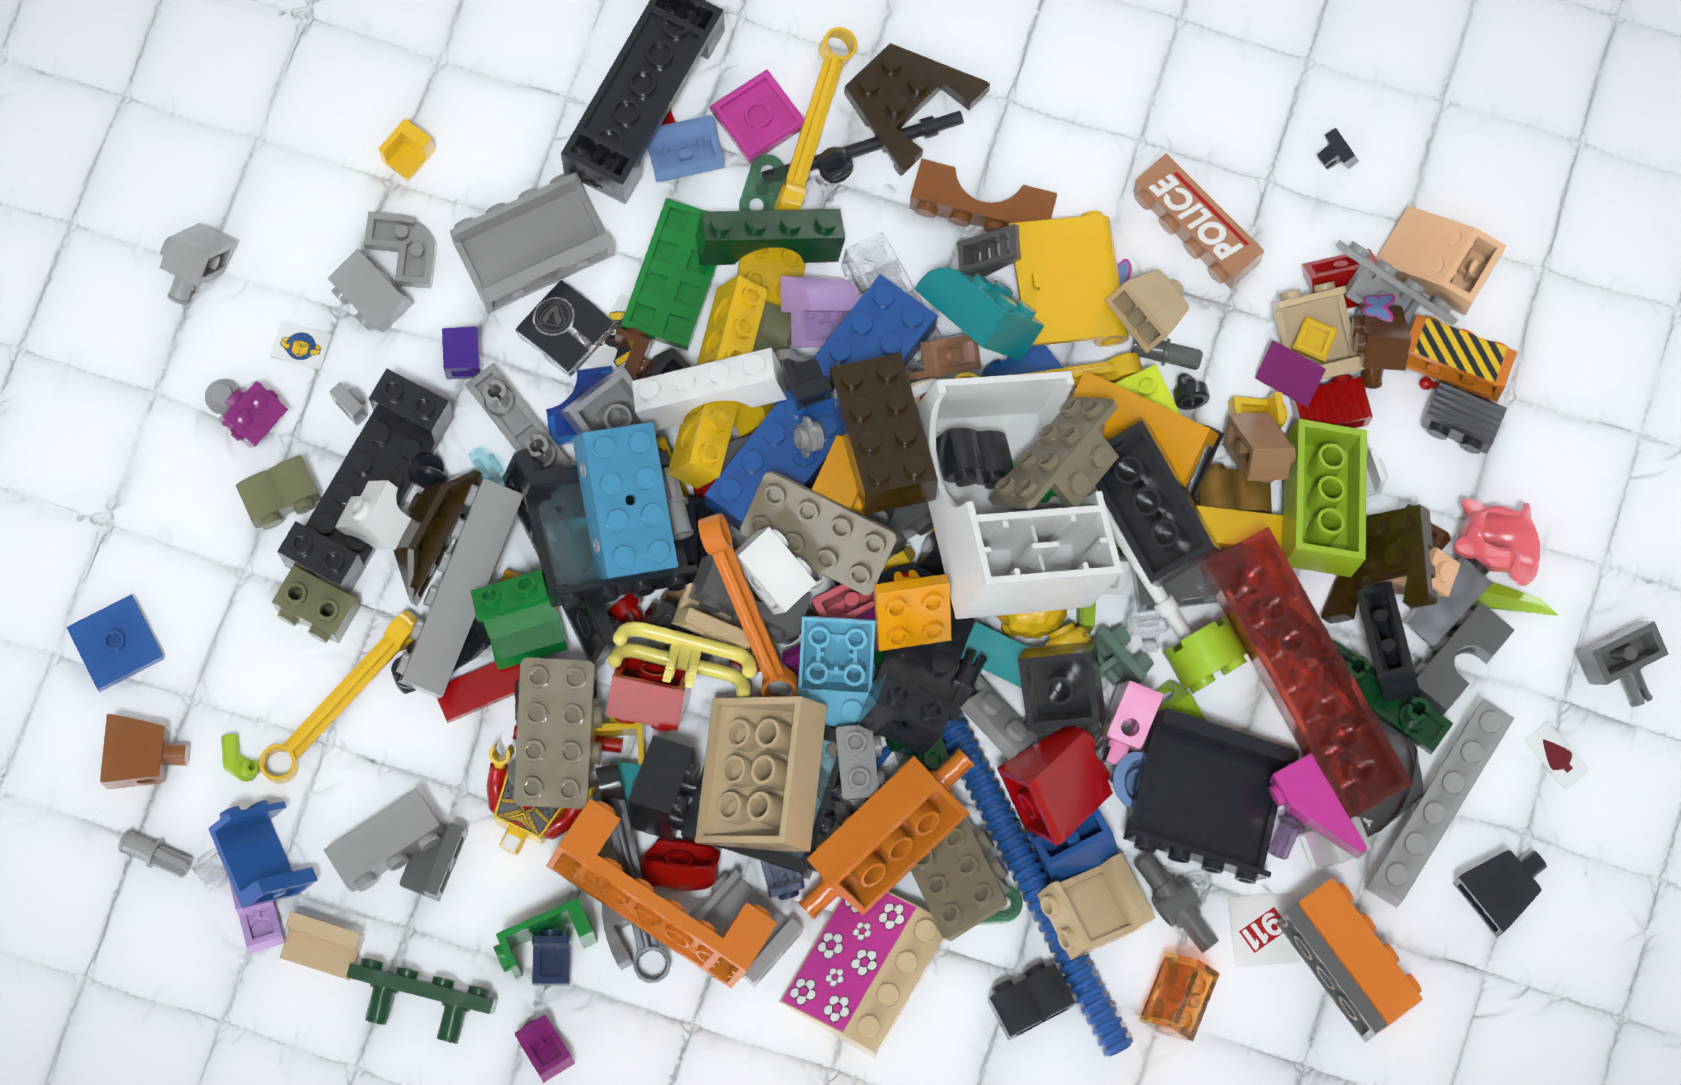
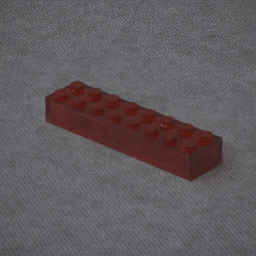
M1267 527L1205 560L1199 568L1244 646L1304 757L1312 753L1349 818L1351 819L1413 785L1270 528Z

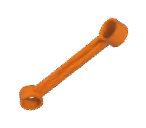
M719 513L699 519L698 528L706 552L714 558L763 675L761 697L798 696V677L792 670L783 667L733 549L730 529L724 515ZM775 681H783L788 683L793 690L786 695L775 696V694L768 690L767 686Z

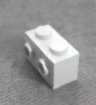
M767 527L756 531L735 551V554L748 585L775 615L789 610L816 584V581L811 577L812 570L809 565L801 558H795L787 548L789 544L786 538L779 531Z

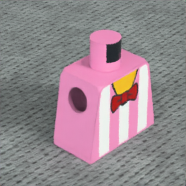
M1132 681L1118 684L1100 733V738L1109 741L1101 759L1102 761L1116 766L1117 762L1124 755L1128 754L1129 750L1135 751L1142 748L1164 694ZM1123 721H1126L1130 726L1128 736L1121 730Z

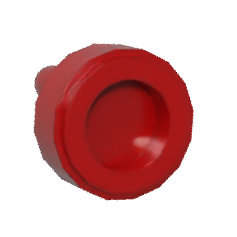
M628 594L617 601L607 611L609 617L612 616L617 624L620 622L622 624L633 622L628 617L630 614L633 615L634 621L643 622V616L639 610V606L643 602L639 597Z

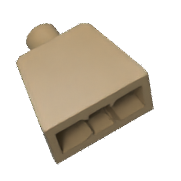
M1158 269L1126 281L1104 300L1146 353L1171 334L1189 310L1188 303L1182 297L1184 294L1182 284L1174 279L1168 280L1163 272Z

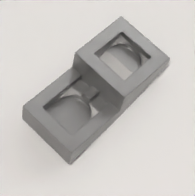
M602 904V919L606 939L613 958L622 971L631 966L633 960L617 931L630 925V923Z

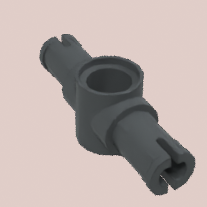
M1149 853L1134 865L1153 889L1152 895L1155 898L1152 900L1153 906L1169 926L1173 927L1176 925L1178 929L1182 927L1201 953H1204L1219 941L1200 916L1202 912L1199 909L1201 901L1185 880H1177L1175 876L1171 878L1152 853Z

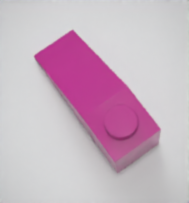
M1312 753L1272 775L1269 780L1272 786L1268 787L1274 802L1279 807L1284 805L1289 814L1356 859L1365 854L1368 850Z

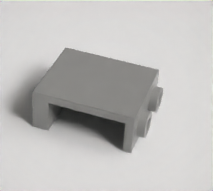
M735 870L730 876L726 873L723 874L711 889L714 895L706 904L702 901L696 904L688 915L696 921L704 920L716 928L717 934L721 936L730 921L746 902L750 905H759L771 914V919L776 921L777 925L748 971L742 976L745 981L755 988L801 936L803 927L792 917L790 920L745 883L742 880L741 874Z

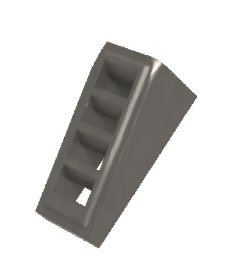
M1016 224L957 242L959 271L974 277L976 274L983 277L988 276L1021 260L1019 226ZM1008 238H1009V250H1010L1009 253H1007V243H1006V239H1008ZM998 243H1000V254H1001V255H999V256H998V250H997V244H998ZM988 248H990L991 258L988 256ZM981 252L982 261L979 262V253Z

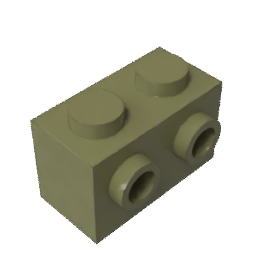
M295 565L292 566L272 600L274 608L278 611L276 616L294 627L297 623H300L310 628L308 633L323 643H327L330 639L339 644L360 609V605L355 597Z

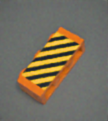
M1416 314L1409 330L1411 343L1406 369L1439 381L1442 380L1497 402L1506 386L1518 351L1508 348L1504 343L1478 337L1469 330L1457 329L1443 324L1434 317H1424Z

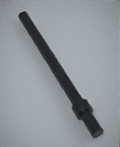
M959 110L937 118L931 115L919 119V123L901 128L899 131L910 140L920 137L928 139L938 136L939 131L964 124V120ZM876 136L841 147L849 153L851 159L881 150ZM820 154L814 156L810 171L818 169L817 160ZM790 163L760 172L764 185L786 179Z

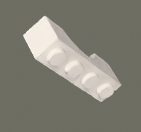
M772 348L632 381L635 413L642 423L653 422L655 431L682 425L685 416L692 409L709 402L737 401L753 408L787 400L782 366Z

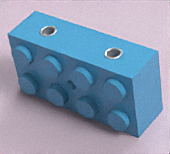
M653 422L583 432L572 437L597 581L677 568L678 561ZM627 495L634 498L633 505L626 503L625 498Z

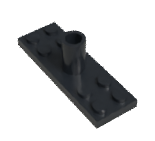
M526 448L513 454L501 481L505 487L523 494L521 484L526 473L542 469L537 459H532ZM523 497L517 514L538 556ZM562 521L546 524L545 530L559 586L564 587L592 582L585 569L594 565L588 529L569 535ZM592 600L584 602L583 605L577 608H563L587 660L593 662L595 667L604 664L615 647L613 635L618 628L615 619L612 616H608L603 606L604 603Z

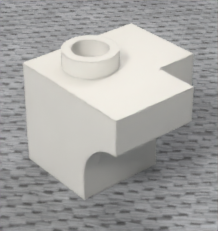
M388 480L368 481L361 496H351L335 528L345 535H351L363 540L376 550H396L411 518L404 514L397 505L396 493L398 487Z

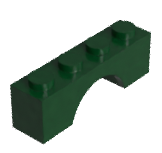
M840 209L701 212L695 237L700 266L735 265L745 255L764 248H785L799 254L804 263L839 262L845 241V232Z

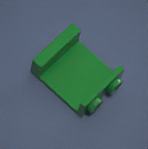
M541 570L471 590L477 621L484 624L490 638L498 670L521 664L524 658H542L568 650L562 621L556 607L550 606Z
M575 898L496 933L499 944L493 946L504 972L511 970L515 979L522 976L511 949L531 941L532 936H541V930H555L572 922L583 949L596 944L595 935L579 898Z

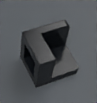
M812 358L793 366L789 359L782 362V373L797 411L831 399L832 387L827 375L823 376L817 359Z

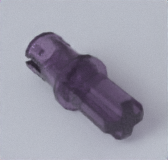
M1285 809L1283 815H1279L1277 818L1280 823L1268 849L1270 855L1281 860L1289 858L1299 832L1305 829V825Z

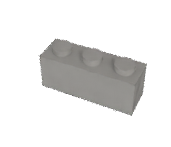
M416 789L332 843L323 851L345 886L352 892L356 890L362 892L378 882L377 877L389 869L390 871L398 870L407 864L410 860L408 857L419 849L426 851L435 846L441 840L439 836L446 831L424 796Z

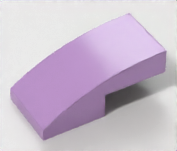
M229 880L235 909L240 918L249 954L284 944L285 939L275 902L272 901L241 908Z

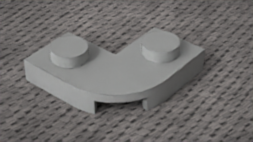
M368 211L364 240L365 249L398 252L395 284L397 286L431 289L436 248L429 230L419 223L415 217L409 215Z

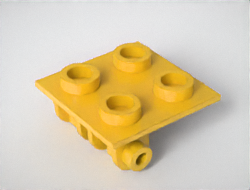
M764 248L742 257L739 260L737 275H741L768 290L766 301L781 307L780 277H804L806 263L803 262L799 254L792 250Z

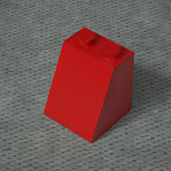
M1076 726L1062 727L997 767L1025 830L1056 846L1063 843L1113 794L1108 782L1110 779L1109 771L1098 760L1094 751L1096 749L1095 740L1086 729L1083 730Z

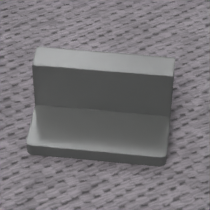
M452 822L449 826L441 823L446 832L439 836L441 840L435 846L426 851L419 849L410 855V860L399 882L402 888L440 902L468 835L464 827Z

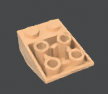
M1408 205L1376 259L1378 261L1382 259L1397 269L1398 272L1395 274L1397 278L1405 282L1410 277L1425 288L1423 293L1432 298L1435 295L1439 296L1452 305L1453 310L1466 316L1507 245L1475 227Z

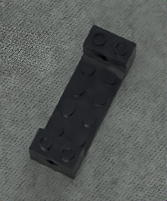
M650 0L561 152L564 173L571 175L577 172L582 183L626 205L642 177L640 160L700 56L709 60L725 32L723 9L705 0Z
M386 368L369 396L373 409L371 416L306 525L304 526L295 521L277 551L285 567L291 569L295 565L349 595L376 551L375 548L363 540L351 535H345L335 528L351 496H361L368 481L388 480L398 487L396 501L399 509H401L414 487L408 475L410 462L418 453L429 452L433 454L454 419L449 400Z
M935 530L924 542L916 563V567L924 568L933 573L934 576L945 574ZM951 597V641L884 650L857 724L921 755H924L940 739L945 731L954 703L946 700L953 682L951 677L955 676L975 618L956 619Z

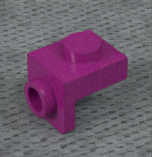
M542 1015L535 1020L529 1021L523 1028L515 1032V1037L543 1083L575 1064L547 1015Z

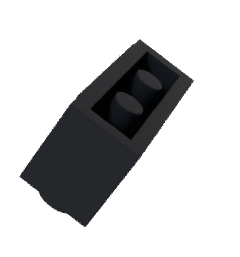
M1392 582L1356 590L1384 701L1388 702L1421 693Z

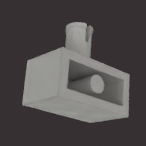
M201 223L168 236L161 247L160 254L163 258L159 266L160 269L175 276L167 298L177 304H189L194 285L198 286L225 272L236 240Z

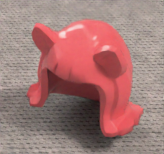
M1463 499L1461 507L1467 518L1459 528L1458 538L1453 545V550L1468 561L1473 558L1477 559L1491 572L1511 574L1512 579L1520 586H1527L1533 582L1539 569L1540 540L1535 524H1533L1529 503L1523 502L1522 509L1516 511L1504 506L1486 507L1476 500Z

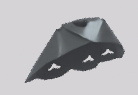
M1345 714L1340 723L1338 758L1341 766L1350 778L1346 791V803L1350 818L1360 817L1366 835L1369 837L1382 831L1422 797L1423 781L1418 750L1412 738L1383 721L1360 714ZM1353 723L1358 732L1349 738L1348 734L1352 730L1350 724ZM1349 750L1359 754L1355 763H1352V755L1349 753ZM1358 791L1367 798L1361 806L1358 805L1360 801ZM1363 818L1374 821L1370 830H1368V824L1363 821Z

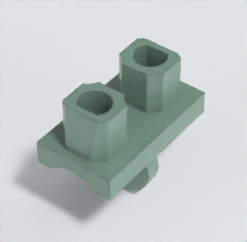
M1122 625L1110 630L1104 626L1096 633L1092 640L1097 644L1101 679L1106 677L1113 686L1126 681L1141 684L1148 676L1147 672L1154 665V662L1146 652L1140 651L1133 657L1124 647L1130 643L1131 637Z

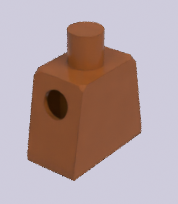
M106 714L100 783L106 789L164 783L166 781L167 765L187 766L189 758L188 744L169 743L170 732L161 724L115 714Z

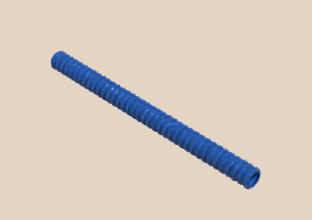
M962 712L957 722H947L945 731L941 736L943 741L945 740L946 750L951 751L949 757L959 748L975 764L960 779L962 781L966 780L965 788L967 791L971 790L970 798L972 801L976 800V810L982 811L983 814L980 817L982 821H987L986 829L993 833L991 839L998 842L996 848L998 851L1003 852L1001 858L1003 861L1008 862L1007 870L1013 871L1012 879L1014 882L1018 881L1019 886L1017 889L1019 892L1023 891V901L1029 902L1028 910L1029 912H1034V922L1040 923L1041 926L1038 930L1040 933H1045L1044 941L1045 943H1050V953L1056 954L1057 957L1054 960L1056 964H1061L1060 972L1061 974H1066V984L1072 985L1073 988L1070 991L1072 994L1077 995L1076 1003L1077 1005H1082V1015L1087 1014L1089 1019L1086 1022L1088 1026H1093V1036L1097 1035L1100 1039L1097 1041V1044L1104 1047L1105 1050L1102 1052L1104 1057L1116 1055L1129 1048L1134 1041L1132 1037H1127V1027L1121 1026L1120 1023L1123 1019L1121 1016H1116L1117 1008L1116 1006H1111V996L1105 995L1104 992L1107 989L1105 985H1100V975L1094 974L1096 967L1089 964L1088 961L1091 959L1089 954L1070 960L1067 952L1060 946L1057 933L1050 919L1043 913L1037 896L1039 892L1051 884L1046 881L1048 875L1040 870L1043 865L1041 862H1036L1037 854L1036 852H1031V842L1025 841L1027 835L1025 832L1020 831L1021 823L1014 820L1016 814L1015 812H1010L1011 804L1009 801L1005 802V792L999 791L1001 785L999 781H994L995 773L994 771H989L990 763L988 761L984 762L985 754L983 751L978 750L980 747L979 742L973 741L972 738L975 735L973 731H968L969 723L968 721H963L964 713Z

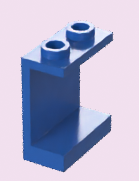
M263 800L243 810L240 809V806L228 808L219 814L220 819L208 828L241 908L297 896L318 881L313 867L292 871L272 825L271 819L287 808L284 801L269 804L267 800Z

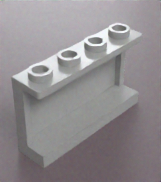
M577 172L571 175L567 173L558 175L550 181L549 185L538 190L536 188L528 189L522 192L518 199L510 203L495 204L486 211V214L475 219L472 217L462 219L449 231L452 243L487 314L615 255L614 244L608 232L604 231L581 185Z

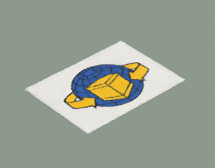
M281 321L270 357L321 370L332 334Z

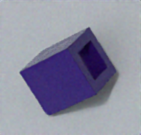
M477 327L442 328L443 370L446 379H469L482 372Z

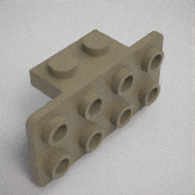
M1074 397L1067 400L1061 406L1060 413L1051 424H1048L1039 432L1038 439L1030 449L1023 452L1017 458L1016 465L1011 472L995 484L994 491L988 498L993 506L1031 509L1039 503L1051 488L1066 508L1078 507L1119 457L1099 431L1118 408L1114 399Z
M768 471L763 476L740 528L742 535L748 538L756 531L767 527L779 531L788 541L789 546L787 548L795 558L799 557L804 560L818 574L829 577L864 595H870L873 592L874 584H877L898 539V534L895 530L775 471Z
M524 658L521 661L514 779V802L516 805L583 809L588 802L590 772H594L595 765H600L602 756V744L596 742L597 728H602L604 718L603 706L598 705V698H593L595 665L593 662L588 660Z
M967 817L911 869L912 875L941 936L947 941H953L1003 909L1007 905L1005 894L1011 891L1005 879L1009 875L1008 870L998 856L994 857L991 851L995 847L993 840L984 828L979 831L968 821Z

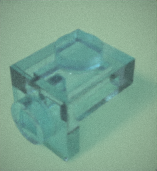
M480 446L468 453L471 465L475 470L481 472L483 478L505 486L503 479L499 475L503 469L492 453L486 456Z

